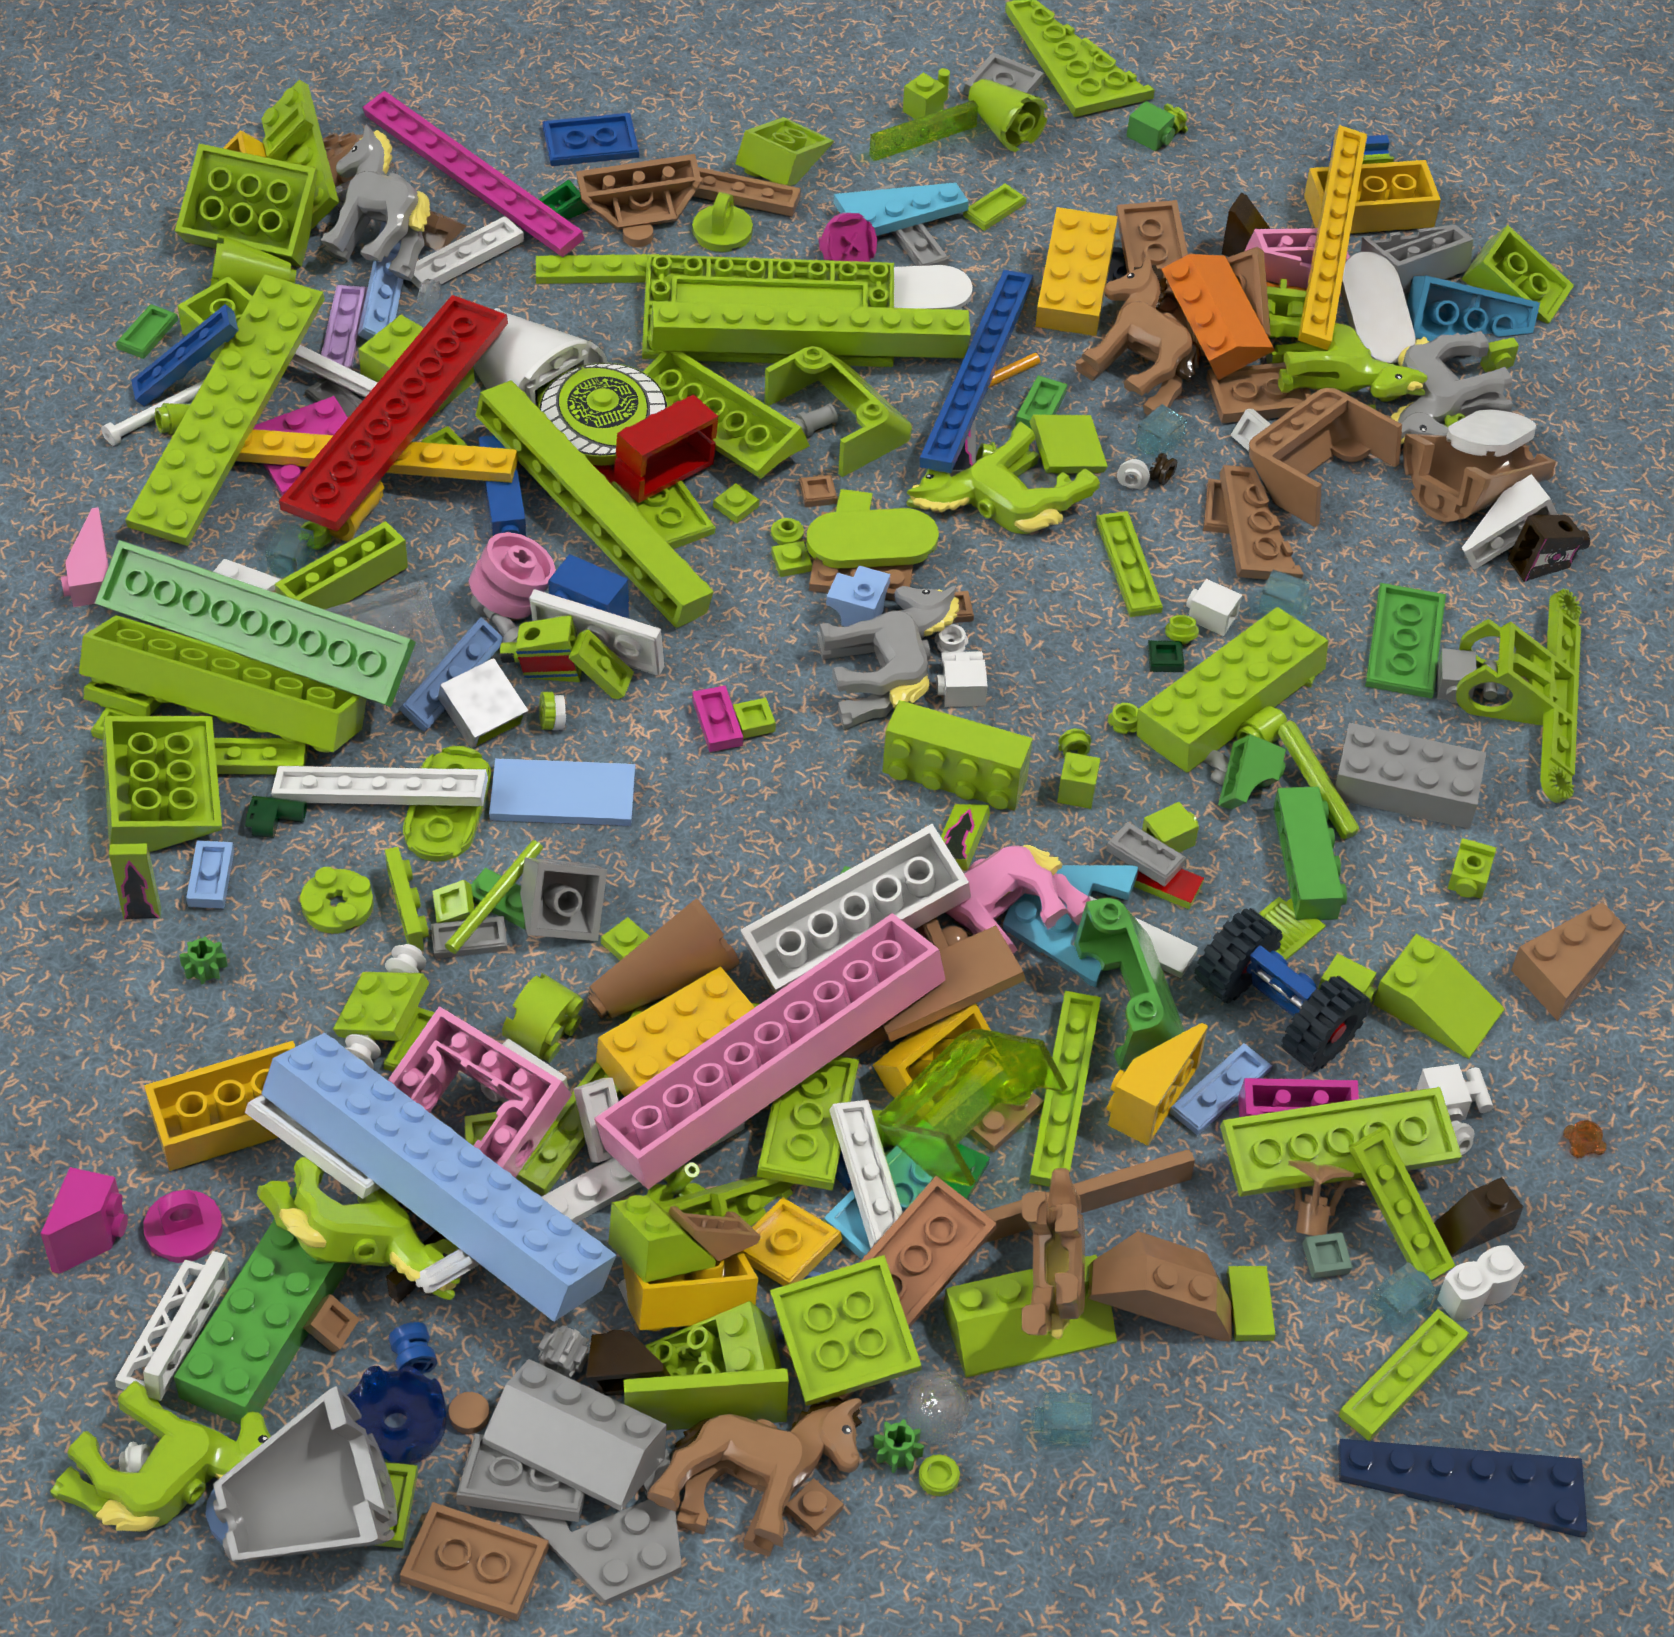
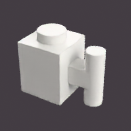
M982 651L941 652L943 675H937L936 690L937 695H943L944 707L985 706L988 685Z
M1459 1064L1422 1070L1417 1090L1441 1087L1451 1122L1466 1120L1473 1101H1476L1480 1113L1490 1112L1494 1108L1479 1068L1475 1067L1466 1071L1468 1082H1465Z

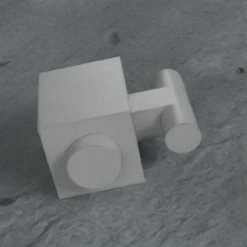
M1442 648L1437 665V699L1457 703V685L1464 676L1476 670V652ZM1487 660L1483 663V665L1486 664L1497 672L1495 661ZM1481 683L1469 691V696L1472 699L1475 688L1483 689L1484 698L1492 700L1497 697V683Z

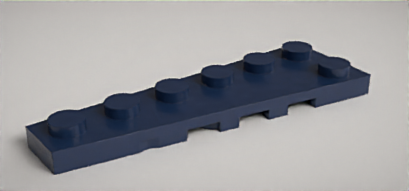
M1350 1439L1339 1440L1338 1460L1339 1481L1392 1494L1400 1493L1422 1501L1429 1502V1500L1445 1503L1465 1511L1475 1510L1492 1514L1495 1518L1508 1521L1510 1519L1534 1524V1527L1572 1536L1585 1537L1588 1532L1581 1458Z

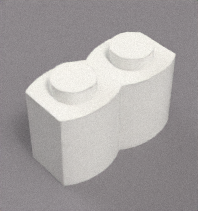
M1509 1246L1493 1247L1484 1252L1477 1262H1465L1451 1269L1444 1279L1437 1300L1453 1321L1469 1319L1478 1314L1484 1305L1497 1304L1509 1298L1514 1293L1525 1266Z

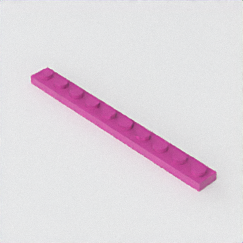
M385 90L362 107L367 118L561 257H564L584 240L582 230Z

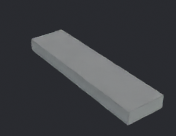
M890 184L874 190L892 189L895 188V186L893 184ZM923 223L891 232L916 266L949 264L948 256Z

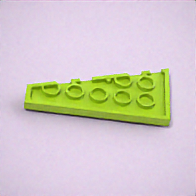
M1013 0L1006 2V14L1074 117L1154 99L1155 89L1148 84L1145 86L1141 85L1136 81L1137 76L1130 70L1124 72L1116 66V60L1086 37L1081 39L1075 35V29L1069 24L1062 25L1054 19L1055 14L1039 1Z

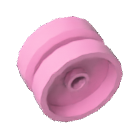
M499 533L490 538L486 544L481 558L477 561L471 572L469 585L476 599L490 611L503 617L524 618L531 615L529 598L533 590L545 592L549 587L548 580L555 573L556 569L553 559L548 552L534 540L521 534Z

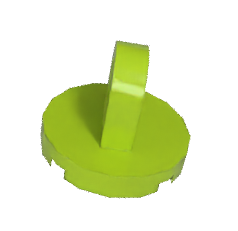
M719 192L714 205L700 210L694 217L692 233L702 247L716 252H730L733 248L739 247L740 249L746 246L751 240L753 223L751 217L743 209L734 206L733 195Z

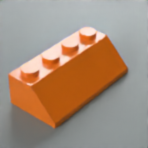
M1188 254L1161 269L1218 380L1275 351L1225 256Z

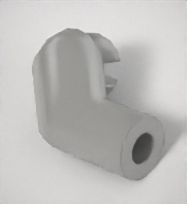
M1213 750L1203 762L1215 769L1211 774V780L1223 786L1229 759L1224 754Z

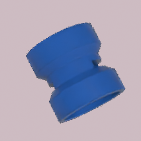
M410 1322L403 1324L389 1334L388 1338L391 1349L398 1355L395 1362L400 1376L410 1378L430 1372L436 1367L437 1359L434 1349L428 1346L430 1336L424 1323Z

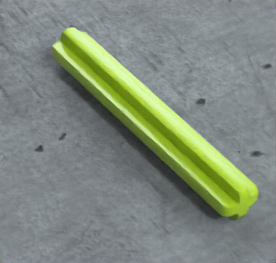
M1293 721L1283 723L1279 726L1278 735L1309 786L1320 788L1322 801L1326 800L1328 803L1329 819L1340 837L1345 840L1355 836L1359 830L1357 822L1298 726Z

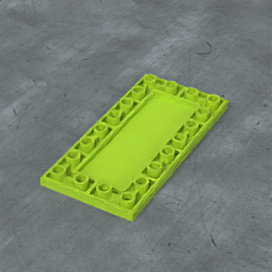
M647 254L642 359H656L663 352L651 350L650 324L653 301L894 308V263ZM681 351L695 361L776 363L792 355ZM833 355L849 366L893 367L894 357Z

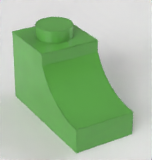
M1251 734L1233 742L1218 806L1234 809L1247 803L1248 797L1255 786L1264 788L1279 781L1285 770V762L1283 760L1286 749Z

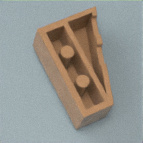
M1602 902L1521 945L1511 971L1558 1022L1567 1008L1579 997L1583 989L1595 978L1618 950L1626 926Z

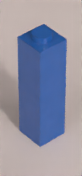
M494 435L479 437V447L506 449ZM516 466L512 483L484 481L492 536L510 532L526 537L525 513Z

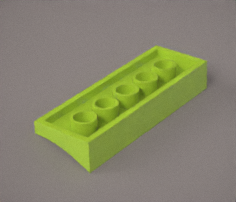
M663 351L643 371L662 388L668 407L694 394L719 416L717 436L713 439L716 442L715 450L760 479L786 458L810 447L801 426L681 351Z

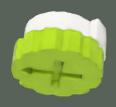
M541 692L539 718L542 730H564L566 714L563 695H554L553 692Z

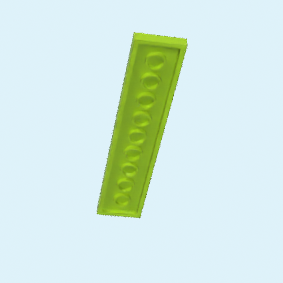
M264 275L237 322L238 332L230 341L225 343L127 515L125 521L128 528L188 546L245 445L246 439L255 427L325 300L323 291Z

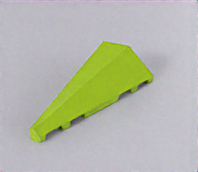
M756 1175L657 1204L668 1213L671 1206L678 1207L683 1213L725 1217L726 1212H735L748 1225L752 1226L766 1214L763 1207L778 1196L787 1199L793 1195L791 1188H789L793 1183L761 1178Z

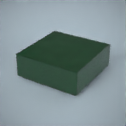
M1148 640L1150 672H1184L1182 641Z

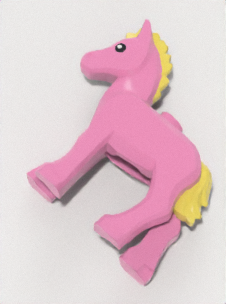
M1031 845L1009 846L1000 849L986 859L975 861L969 867V870L964 875L969 881L971 898L945 913L954 918L973 935L996 925L1012 953L1018 951L994 919L1012 906L1024 893L1040 897L1042 903L1040 916L1048 930L1055 926L1056 922L1067 913L1076 925H1080L1085 904L1091 900L1089 896L1073 887L1066 876L1056 873L1062 868V863L1058 861V857H1049V852L1042 851Z

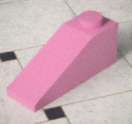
M99 507L91 509L65 561L67 576L61 577L64 597L71 596L73 607L95 604L109 567Z

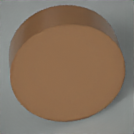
M651 224L624 227L623 240L632 247L647 246L653 240V227Z
M461 1393L449 1405L450 1423L460 1433H477L484 1429L489 1422V1404L478 1393Z

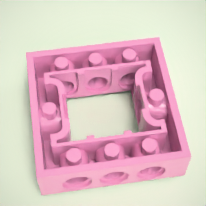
M439 1006L388 1081L392 1082L416 1103L422 1105L428 1112H431L459 1070L507 1099L508 1101L503 1103L496 1112L498 1117L481 1141L477 1140L474 1147L480 1149L483 1154L516 1178L572 1094L558 1078Z

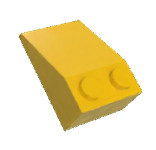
M1200 1023L1134 1058L1126 1071L1121 1069L1118 1071L1110 1088L1114 1093L1106 1109L1111 1112L1108 1126L1147 1146L1150 1144L1168 1116L1170 1108L1177 1102L1200 1065L1208 1029L1207 1025Z

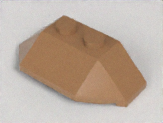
M695 154L576 171L582 202L617 230H622L624 227L677 221L701 184Z
M1137 1231L1090 1263L1088 1299L1219 1341L1230 1342L1232 1340V1303L1207 1253Z

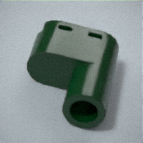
M252 796L245 827H252L253 836L274 838L279 820L304 822L307 813V802Z

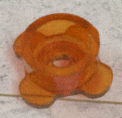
M1582 1120L1574 1126L1568 1125L1565 1127L1563 1135L1569 1139L1571 1144L1570 1153L1574 1157L1583 1158L1586 1154L1595 1153L1602 1155L1605 1153L1607 1145L1602 1141L1603 1132L1596 1123ZM1582 1138L1588 1139V1142L1582 1141Z

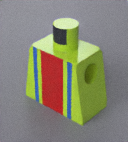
M572 615L522 623L519 626L517 642L501 643L500 658L502 663L520 662L525 679L580 683L582 670L569 659L578 636Z

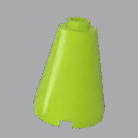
M981 79L970 87L969 103L1005 148L1017 152L1020 149L1016 146L1026 141L1031 144L1041 135L1047 123L1044 111L1045 109L1048 110L1047 104L1041 98L988 79Z
M218 235L211 286L229 276L253 296L265 274L295 283L297 270L291 269L290 262L227 236Z

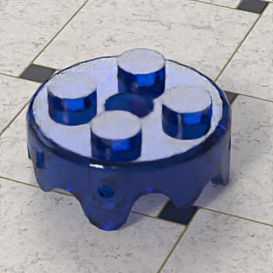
M371 1366L363 1373L357 1387L347 1395L362 1414V1418L356 1422L366 1429L367 1435L373 1434L385 1462L408 1465L416 1464L428 1457L437 1448L445 1434L447 1415L441 1385L437 1379L433 1378L431 1380L412 1366H404L402 1369L393 1372L384 1371L380 1366ZM394 1413L403 1414L407 1418L402 1426L396 1428L389 1427L384 1422L388 1416Z

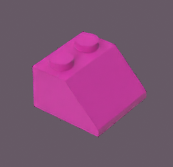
M72 1167L69 1168L40 1233L52 1272L60 1274L110 1250L116 1237L124 1235L128 1216L124 1214L122 1206L123 1197L122 1194H119L115 1177Z

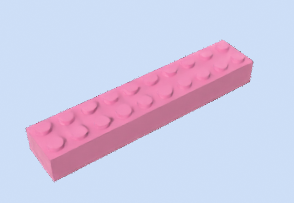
M890 914L595 1117L594 1120L604 1149L642 1185L650 1189L944 982L946 979L939 949L896 915Z

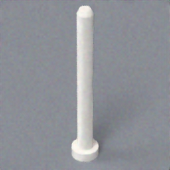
M204 380L116 425L111 422L103 425L101 430L104 438L112 446L121 443L122 436L155 420V408L161 407L163 403L186 404L192 401Z

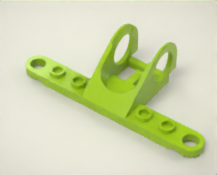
M1562 589L1549 598L1547 649L1511 621L1500 627L1492 620L1487 619L1469 629L1460 640L1459 650L1473 651L1472 646L1479 639L1491 636L1500 637L1498 661H1495L1497 672L1488 665H1483L1487 660L1476 655V667L1478 669L1464 676L1456 688V701L1458 705L1470 715L1543 726L1540 782L1545 795L1554 803H1561L1572 797L1574 793L1572 776L1575 775L1581 641L1579 617L1582 612L1580 611L1581 607L1578 606L1580 604L1579 601H1575L1577 597H1572L1573 593L1569 592L1568 589ZM1520 676L1526 677L1529 680V682H1527ZM1494 682L1509 688L1513 697L1503 705L1490 707L1473 701L1469 696V691L1478 684Z

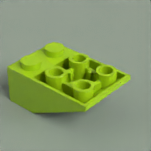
M751 1301L645 1345L664 1364L671 1376L782 1369L772 1320Z

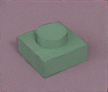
M1343 1232L1305 1237L1302 1245L1312 1279L1350 1273L1353 1267Z

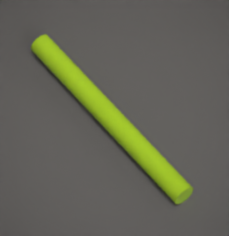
M532 840L445 943V947L451 953L456 954L520 878L523 874L525 857L536 858L540 854L543 846L539 842Z

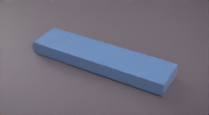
M480 617L398 710L420 730L425 732L445 710L438 699L440 684L487 662L500 648L503 637L487 621Z

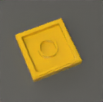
M782 1197L752 1227L761 1236L759 1243L743 1250V1253L753 1268L785 1286L803 1280L842 1241L841 1231Z

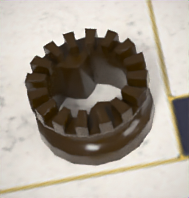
M1160 453L1155 458V462L1152 463L1154 467H1150V479H1159V484L1165 485L1175 473L1177 460L1174 458L1168 460L1166 454Z

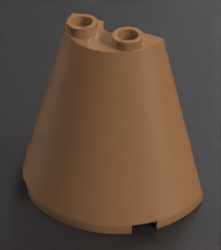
M1405 434L1403 459L1405 475H1411L1414 485L1411 493L1426 514L1444 522L1465 519L1494 505L1505 490L1531 474L1538 483L1551 479L1554 474L1556 461L1544 454H1537L1533 459L1529 446L1525 444L1505 456L1496 457L1494 456L1495 451H1487L1486 456H1477L1453 448L1451 442H1447L1446 436Z
M696 898L589 986L590 990L588 993L591 996L588 998V1004L597 1012L601 1019L606 1015L612 1019L669 996L720 966L727 972L737 967L740 962L733 947L723 938L724 934Z

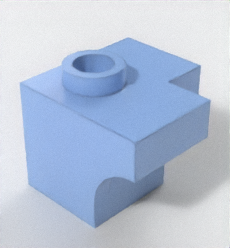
M858 566L854 577L837 573L827 594L826 605L839 613L841 616V626L846 627L860 621L871 620L883 613L891 574L863 566Z

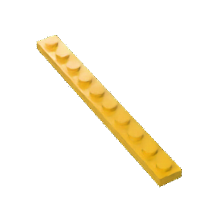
M1341 125L1338 126L1334 136L1298 341L1328 350L1333 337L1367 134Z
M253 429L236 461L279 465L293 464L307 467L333 435ZM411 442L386 473L512 483L518 462V453L516 449Z

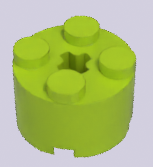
M541 973V977L536 975L527 983L512 1005L516 1008L515 1017L513 1020L506 1017L502 1028V1036L515 1042L540 1060L550 1063L560 1051L561 1044L558 1041L564 1033L572 1036L579 1027L582 1017L578 1013L584 1004V999L546 974Z

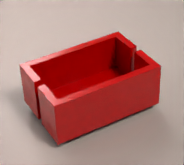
M693 394L655 414L649 415L630 427H625L617 433L615 454L617 459H615L614 482L637 503H640L677 482L714 464L716 442L713 439L717 436L719 416Z

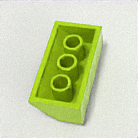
M1097 1255L1085 1257L1084 1313L1078 1319H1070V1324L1064 1329L1060 1339L1053 1337L1050 1331L1047 1332V1335H1028L1022 1330V1308L1026 1305H1031L1033 1269L946 1288L943 1311L965 1378L1117 1343L1112 1306L1088 1299L1090 1263L1098 1258Z

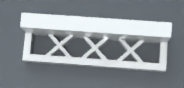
M212 1251L205 1265L184 1260L115 1379L117 1388L125 1390L133 1381H137L146 1388L148 1397L159 1401L162 1400L174 1379V1375L183 1363L229 1279L227 1255ZM189 1273L197 1275L198 1277L192 1288L187 1292L184 1283ZM181 1306L173 1321L170 1322L167 1316L169 1309ZM163 1336L157 1349L153 1352L149 1345L152 1339ZM146 1366L143 1371L144 1381L131 1377L134 1370Z

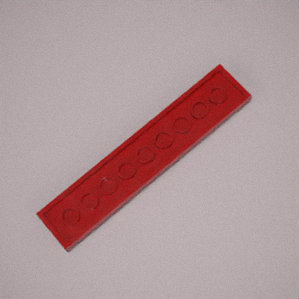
M451 295L279 499L280 510L338 532L507 326V314Z

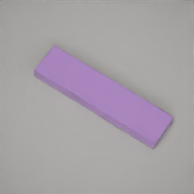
M337 285L321 355L352 370L359 339L358 330L368 287Z

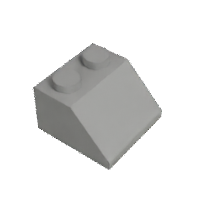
M525 857L520 895L527 935L598 941L607 869L590 863Z

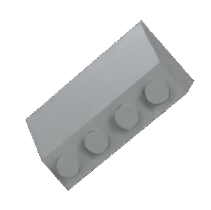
M528 1359L506 1383L483 1436V1444L622 1511L665 1459L667 1424Z

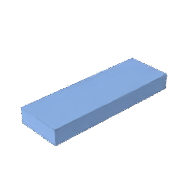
M1243 1043L1170 1108L1169 1113L1198 1136L1238 1100L1244 1078H1263L1271 1071L1272 1065Z

